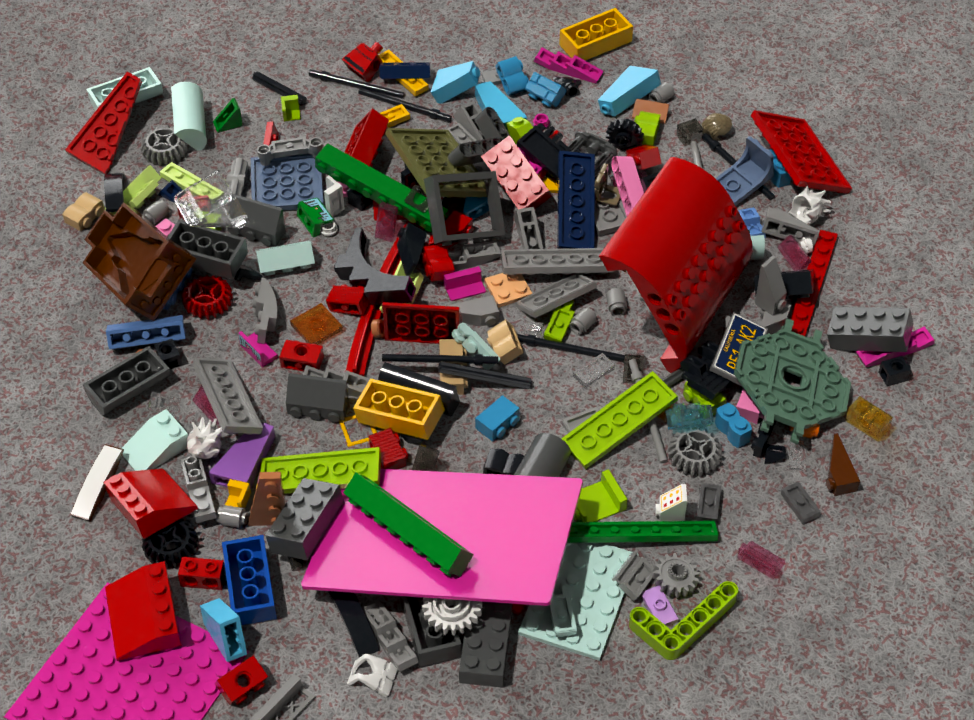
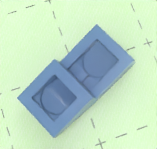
M753 207L738 210L747 229L750 231V236L764 235V238H766V233L761 232L762 225L760 224V216L756 209Z

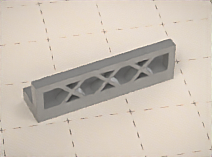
M294 674L250 720H272L275 716L276 720H278V713L282 709H291V716L288 719L282 720H295L315 699V696L302 687L301 679ZM299 691L308 697L303 703L293 704V697Z

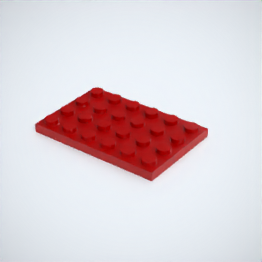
M757 110L752 112L750 116L754 120V124L760 129L762 136L766 138L770 148L775 152L777 159L783 164L785 171L791 176L796 186H808V188L837 193H850L852 187L805 119Z

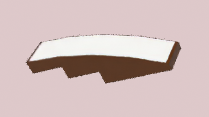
M107 444L103 446L80 489L70 513L71 516L91 521L97 505L102 502L106 492L103 482L116 474L124 449Z

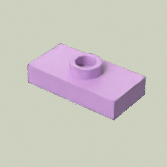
M660 585L643 591L640 596L652 615L666 626L678 622L679 619L664 592L660 591Z

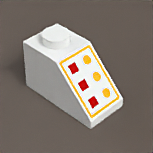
M681 484L660 495L659 504H655V516H659V521L685 520L687 507L686 484Z

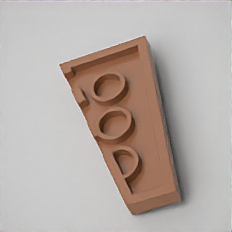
M281 472L259 473L256 492L248 518V526L273 525L286 505Z

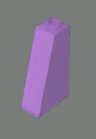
M261 423L263 426L261 434L249 435L244 433L210 470L211 483L227 487L229 480L232 479L249 483L251 489L261 468L262 458H266L275 439L274 426Z

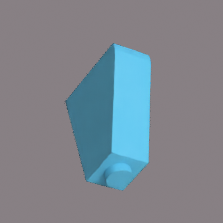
M471 61L439 69L431 89V94L436 102L442 104L477 85L480 77L479 68Z
M220 598L200 605L203 623L225 660L229 662L247 655L240 617Z

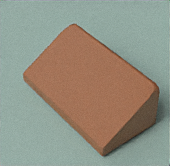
M636 99L632 118L635 119L636 115L639 116L640 111L661 114L660 123L665 124L669 112V104Z

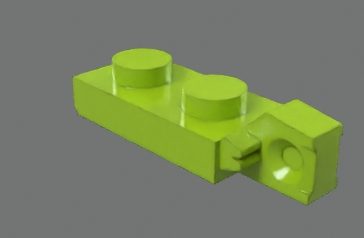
M574 300L565 303L563 307L559 306L555 309L544 332V339L557 342L563 341L571 319L574 317L575 311L571 310Z

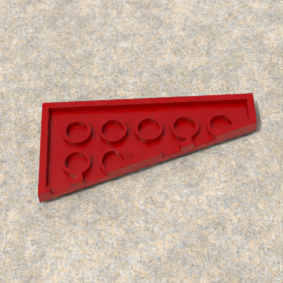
M126 72L65 149L67 154L104 175L108 174L142 85L140 78Z

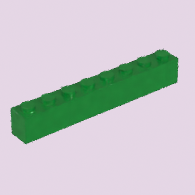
M328 143L315 157V168L319 172L331 176L334 180L347 185L352 190L358 191L366 198L376 201L379 205L387 207L395 214L407 218L410 222L416 223L428 232H432L427 197ZM442 206L444 220H446L449 209Z
M355 472L343 492L349 497L348 501L356 507L361 506V511L370 517L373 515L375 522L382 526H388L386 529L388 532L395 536L400 535V541L409 546L412 544L414 546L413 550L422 556L425 554L428 562L435 566L439 564L441 566L440 571L448 576H451L453 573L461 577L474 554L374 481Z

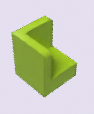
M298 95L281 96L284 122L300 120Z

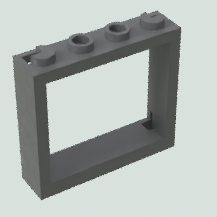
M496 171L432 175L424 179L434 244L450 246L453 242H457V245L468 244V241L481 243L485 239L499 241V237L506 235ZM485 182L492 231L447 235L439 185Z

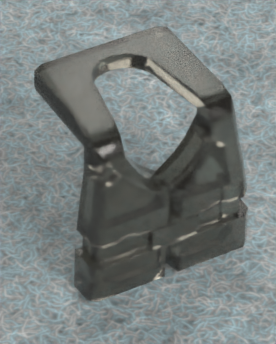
M414 185L404 201L425 213L428 209L427 198L419 205L415 204L413 199L416 193L427 196L420 186Z

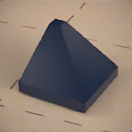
M171 180L158 195L174 203L185 191Z

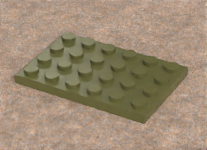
M387 128L385 135L425 194L424 179L432 175L478 172L473 164L456 167L450 163L448 155L459 144L449 130ZM485 182L439 185L441 197H487Z

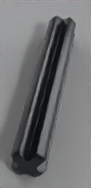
M258 71L253 73L252 79L282 96L298 95L299 105L306 104L307 98Z

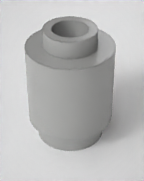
M663 82L651 91V94H649L650 101L666 102L674 96V87L670 83Z
M163 200L156 201L143 211V216L155 225L168 215L170 209Z
M612 288L606 294L608 310L613 316L623 315L627 309L625 292L619 288Z
M582 308L571 319L569 327L572 332L577 335L585 333L596 322L595 312L590 308Z
M225 505L217 510L216 521L221 523L222 526L242 528L243 525L247 524L248 513H246L245 508Z

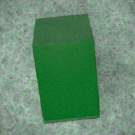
M232 98L214 119L213 124L217 133L243 126L241 111L235 98Z

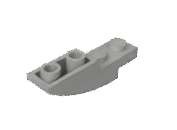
M261 278L260 285H256L255 295L258 297H254L252 308H256L255 316H258L257 322H260V324L256 323L255 335H258L257 343L265 344L267 331L275 332L277 302L266 278Z
M195 456L180 459L190 499L198 507L194 511L196 523L217 518L202 460Z

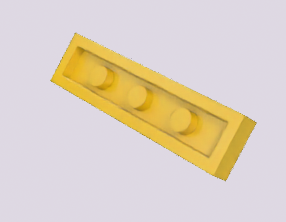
M390 50L379 54L383 63H403ZM422 78L396 79L415 97L429 90V85Z

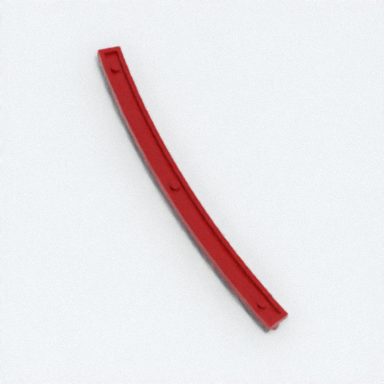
M409 220L406 222V224H405L404 227H403V228H405L406 225H407L408 222H409V223H411V224L417 226L418 228L424 230L423 227L417 225L416 223H412V222H410ZM398 237L389 251L380 272L391 275L395 274L401 261L397 248ZM370 303L359 320L346 370L364 377L375 338L371 331V323L375 319H381L383 314L379 309L380 305H370Z

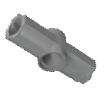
M236 158L232 162L230 174H227L225 202L229 205L233 194L243 196V190H246L244 186L247 184L248 161H245L243 158Z

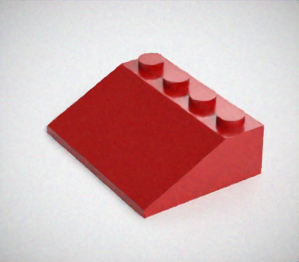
M382 303L385 341L439 344L440 339H454L451 335L452 331L457 329L458 325L462 323L460 307Z
M163 468L121 472L103 482L113 504L143 539L198 509L197 505Z
M165 561L142 566L105 586L117 661L182 646Z

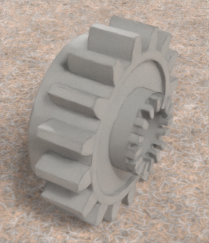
M673 553L672 557L665 554L664 559L659 558L657 564L655 563L652 578L656 579L655 586L660 585V591L666 593L667 596L671 595L679 598V596L683 595L686 597L688 592L693 593L699 582L700 572L696 571L697 565H691L692 559L684 560L683 554L680 558L677 557L676 553Z

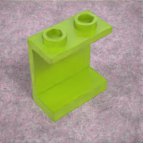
M609 469L601 473L600 482L581 489L574 515L576 522H597L627 510V498Z

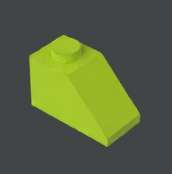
M516 117L507 123L508 133L515 143L533 128L532 124L522 117Z

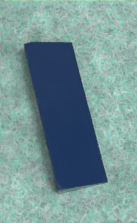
M380 63V78H430V63Z

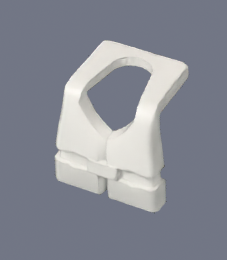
M364 654L355 660L347 685L351 686L355 682L361 681L372 690L378 691L380 695L387 697L390 695L393 686L392 680L395 679L398 670L393 663H388L385 659ZM364 661L370 664L373 671L369 675L355 674L357 668Z

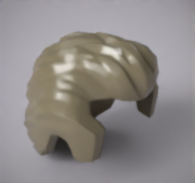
M713 113L703 121L700 130L702 134L707 133L713 140L720 141L718 136L725 135L730 131L732 120L726 115Z

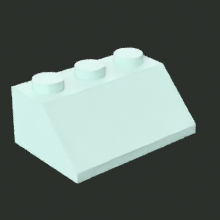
M311 241L255 250L259 271L264 273V276L273 275L276 270L282 269L284 273L293 271V267L300 266L301 269L311 268V264H315Z

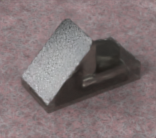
M625 352L623 383L634 384L629 360L636 359L639 371L643 374L644 353Z
M423 444L419 445L412 470L437 471L439 468L435 466L440 451Z

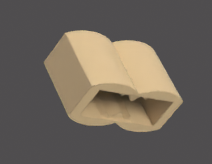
M85 192L78 197L74 204L67 207L62 215L66 224L82 231L84 228H89L92 221L100 217L105 208L102 200Z
M506 319L487 331V341L504 365L523 353L516 330Z

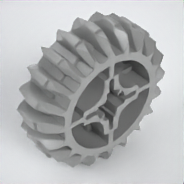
M169 125L166 128L161 126V128L157 129L155 127L153 131L149 130L148 134H144V138L141 139L142 154L153 165L158 162L159 166L162 163H165L167 166L168 162L180 161L181 157H185V153L188 150V144L174 134V127L170 128Z
M689 427L688 431L682 429L681 433L676 432L668 446V457L671 460L672 466L676 465L677 471L683 469L684 475L688 471L691 472L692 477L695 472H698L699 477H701L703 471L708 475L710 470L714 471L716 466H719L722 458V446L718 438H714L713 432L708 434L707 429L701 431L699 427L696 430ZM683 445H686V447L684 448V450H683V451H680V448H681ZM710 451L711 454L705 458L706 452Z

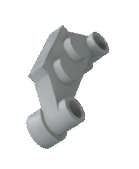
M305 136L271 141L269 146L263 144L257 147V156L260 158V164L263 166L269 165L273 158L309 153L315 158L324 147L323 140L319 137H313L308 140Z

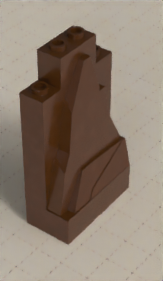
M123 202L115 215L104 210L84 240L92 249L82 263L124 305L154 321L196 258L186 249L171 241L136 209Z

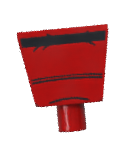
M375 42L370 48L361 43L343 57L342 61L351 71L364 81L369 82L378 71L380 63H383L378 55L383 47L378 42Z

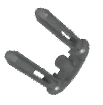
M584 131L577 132L575 139L567 145L571 152L582 145L587 147L589 154H596L598 151L603 152L595 161V177L599 174L603 164H608L614 156H618L617 149L611 143L599 136Z

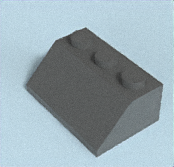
M236 194L232 195L226 218L228 232L235 236L246 237L250 241L256 240L266 246L272 245L276 247L286 232L283 209Z
M289 373L286 394L287 414L293 417L306 416L313 420L328 419L334 423L345 420L349 407L346 380Z

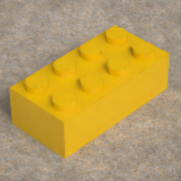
M613 8L561 29L559 45L571 58L576 55L586 61L632 42L633 25L616 8Z
M375 379L369 380L353 407L358 423L382 429L391 428L394 432L429 440L445 410L441 396L438 394Z

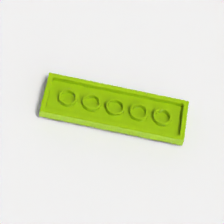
M652 371L561 439L568 444L574 458L587 469L678 401V396Z
M380 447L267 457L262 458L261 472H281L284 494L294 493L303 478L339 484L340 489L347 487L355 472L368 477L380 485L381 450Z

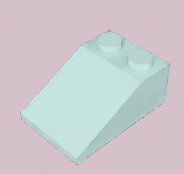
M165 409L150 418L122 447L124 449L122 456L135 471L155 469L187 449L188 433L169 411Z

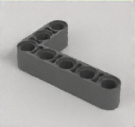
M486 107L475 118V122L485 139L459 144L448 155L452 165L460 167L484 162L481 156L510 135L493 108Z

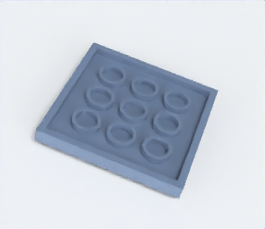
M307 153L273 158L267 166L260 164V158H251V193L253 200L280 207L283 211L297 210L298 202L318 198L324 205L322 173L315 168V158L312 154Z

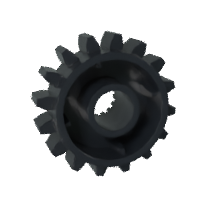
M616 119L615 122H611L608 126L606 138L609 139V143H613V146L626 151L640 145L642 146L644 133L641 132L642 128L636 122L629 119Z

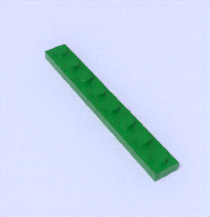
M715 521L573 522L567 543L718 541L719 535Z

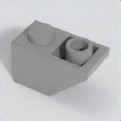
M786 304L781 311L778 310L774 315L762 309L761 317L763 319H759L757 324L768 329L766 334L777 333L789 317L791 305Z

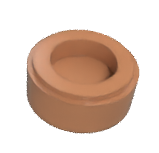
M375 319L371 323V331L375 338H383L385 336L382 319Z

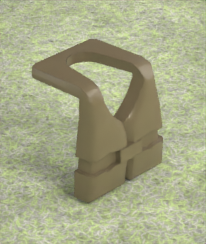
M603 164L595 180L594 190L596 199L600 203L617 206L621 198L618 187L607 185L609 164ZM603 188L616 194L617 197L614 199L601 198Z

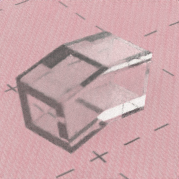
M525 320L521 328V335L528 336V334L536 335V338L543 339L546 328L543 322Z

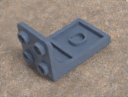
M749 136L746 138V148L740 159L715 178L728 192L735 206L774 177L773 153L769 149H765L757 139Z

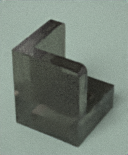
M695 118L677 124L676 136L685 147L690 145L692 135L703 132V127Z

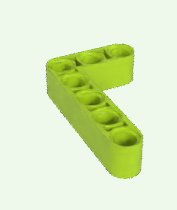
M730 581L721 583L672 630L643 607H635L631 610L629 627L663 658L675 660L735 605L738 587ZM667 646H672L675 649H669Z

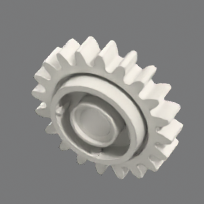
M423 597L424 605H422V610L424 612V619L428 620L429 627L435 625V632L442 628L444 635L448 633V630H451L453 636H455L456 630L463 634L464 627L471 630V622L477 624V616L482 615V601Z

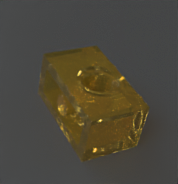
M859 396L848 408L845 421L878 442L889 431L893 417Z

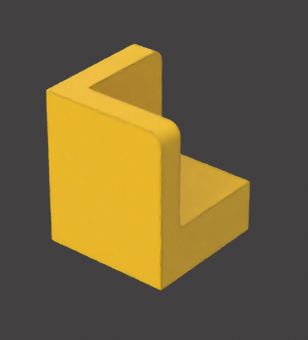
M230 479L227 485L229 496L225 505L245 508L251 495L249 483Z

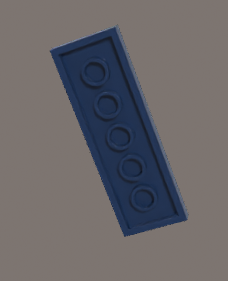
M559 151L557 249L594 248L595 154Z

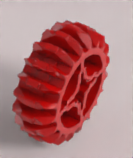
M206 275L203 278L199 276L197 280L192 278V283H187V286L183 288V306L188 314L192 313L193 317L198 316L200 320L203 316H206L209 320L210 315H213L216 319L217 313L223 316V310L228 311V306L232 304L233 294L230 285H228L226 280H223L221 277L216 278L215 275L212 277Z

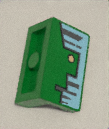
M318 198L298 202L297 216L312 237L320 235L321 225L333 223V217Z

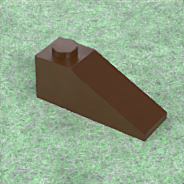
M834 434L826 486L829 491L832 490L834 496L857 492L860 484L859 477L839 434Z

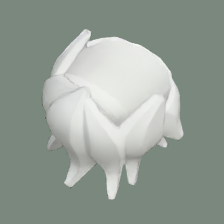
M806 186L803 192L794 197L792 209L788 213L811 225L820 216L824 217L823 213L831 212V210L823 208L824 203H831V201L821 198L825 194V190L814 193L812 188L809 190L808 186Z
M203 417L198 427L192 422L193 430L187 438V449L193 456L207 459L217 457L222 444L220 441L222 429L220 427L216 430V418L213 423L212 420H209L206 427Z

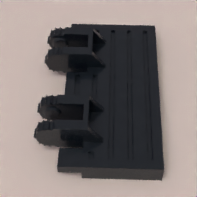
M539 123L522 136L516 145L558 181L559 151L571 152V149L561 141L563 138L561 133L557 134L553 139L550 138V135L555 131L553 126L543 132L546 127ZM577 148V149H575V151H573V152H579V153H580L581 150H580L579 148Z
M706 341V343L698 348V353L702 356L701 359L690 354L680 362L681 369L685 371L681 377L688 381V386L710 400H714L733 382L710 371L719 345L712 341Z

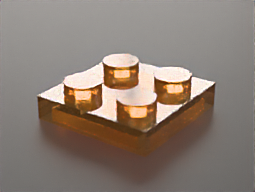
M322 303L290 320L291 326L309 344L318 345L343 331V326Z

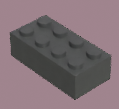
M182 220L177 221L168 235L171 241L186 249L196 258L191 268L229 279L234 278L248 254L246 238Z
M834 307L827 332L830 349L907 352L914 324L910 308Z
M306 478L301 480L265 535L271 553L303 560L310 558L344 503L339 484Z
M399 596L419 667L460 658L461 641L457 630L455 636L452 635L451 630H448V633L444 635L442 628L435 632V625L429 627L428 620L424 619V612L422 610V605H424L423 597Z
M482 602V615L477 616L478 623L471 622V630L465 627L459 668V683L503 688L513 604Z

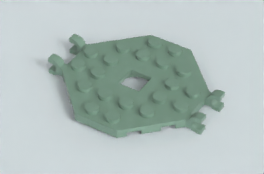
M787 318L784 326L782 325L781 330H778L777 333L758 336L752 341H742L733 374L764 415L760 430L768 433L770 425H773L774 420L794 427L790 442L798 444L799 438L804 435V429L844 416L847 411L851 382L847 377L844 378L841 375L839 366L832 357H828L823 351L824 347L820 343L822 331L815 329L813 337H805L792 332L794 321ZM784 371L802 377L800 387L788 384L783 379Z

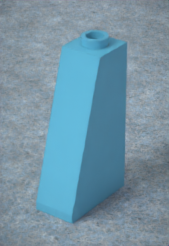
M629 66L598 99L601 113L616 116L634 104L636 99L643 98L661 85L658 70Z
M491 81L475 85V97L481 110L483 111L486 107L493 108L507 131V123L514 118L522 117L527 120V116Z

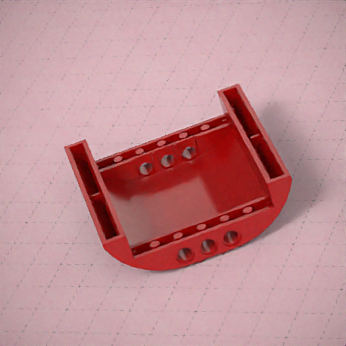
M670 157L600 253L599 257L607 271L627 270L669 342V346L660 360L666 370L672 373L679 369L680 362L688 357L751 259L753 248L751 236L745 222L721 183L703 168L689 161Z

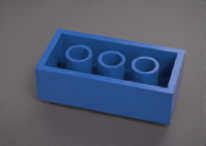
M264 535L222 542L230 607L240 617L241 625L277 619Z

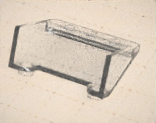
M219 170L182 190L174 197L177 207L190 227L242 228L250 221L238 199L235 197L231 200L233 193Z

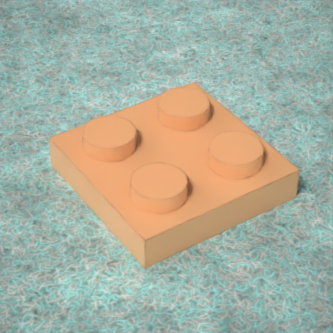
M500 273L484 278V282L491 295H493L498 308L515 303L533 294L522 274L508 275Z

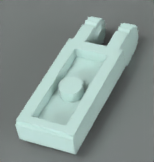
M460 323L458 328L452 331L451 335L455 341L462 343V346L472 356H475V354L498 356L466 323ZM483 364L482 367L490 370L495 364Z
M562 581L559 585L561 594L554 595L553 593L551 604L549 605L555 637L577 634L570 595L567 593L565 581Z

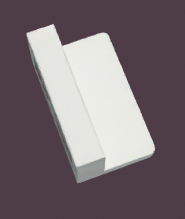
M328 175L326 177L327 189L324 191L325 205L327 211L334 217L345 209L343 187Z

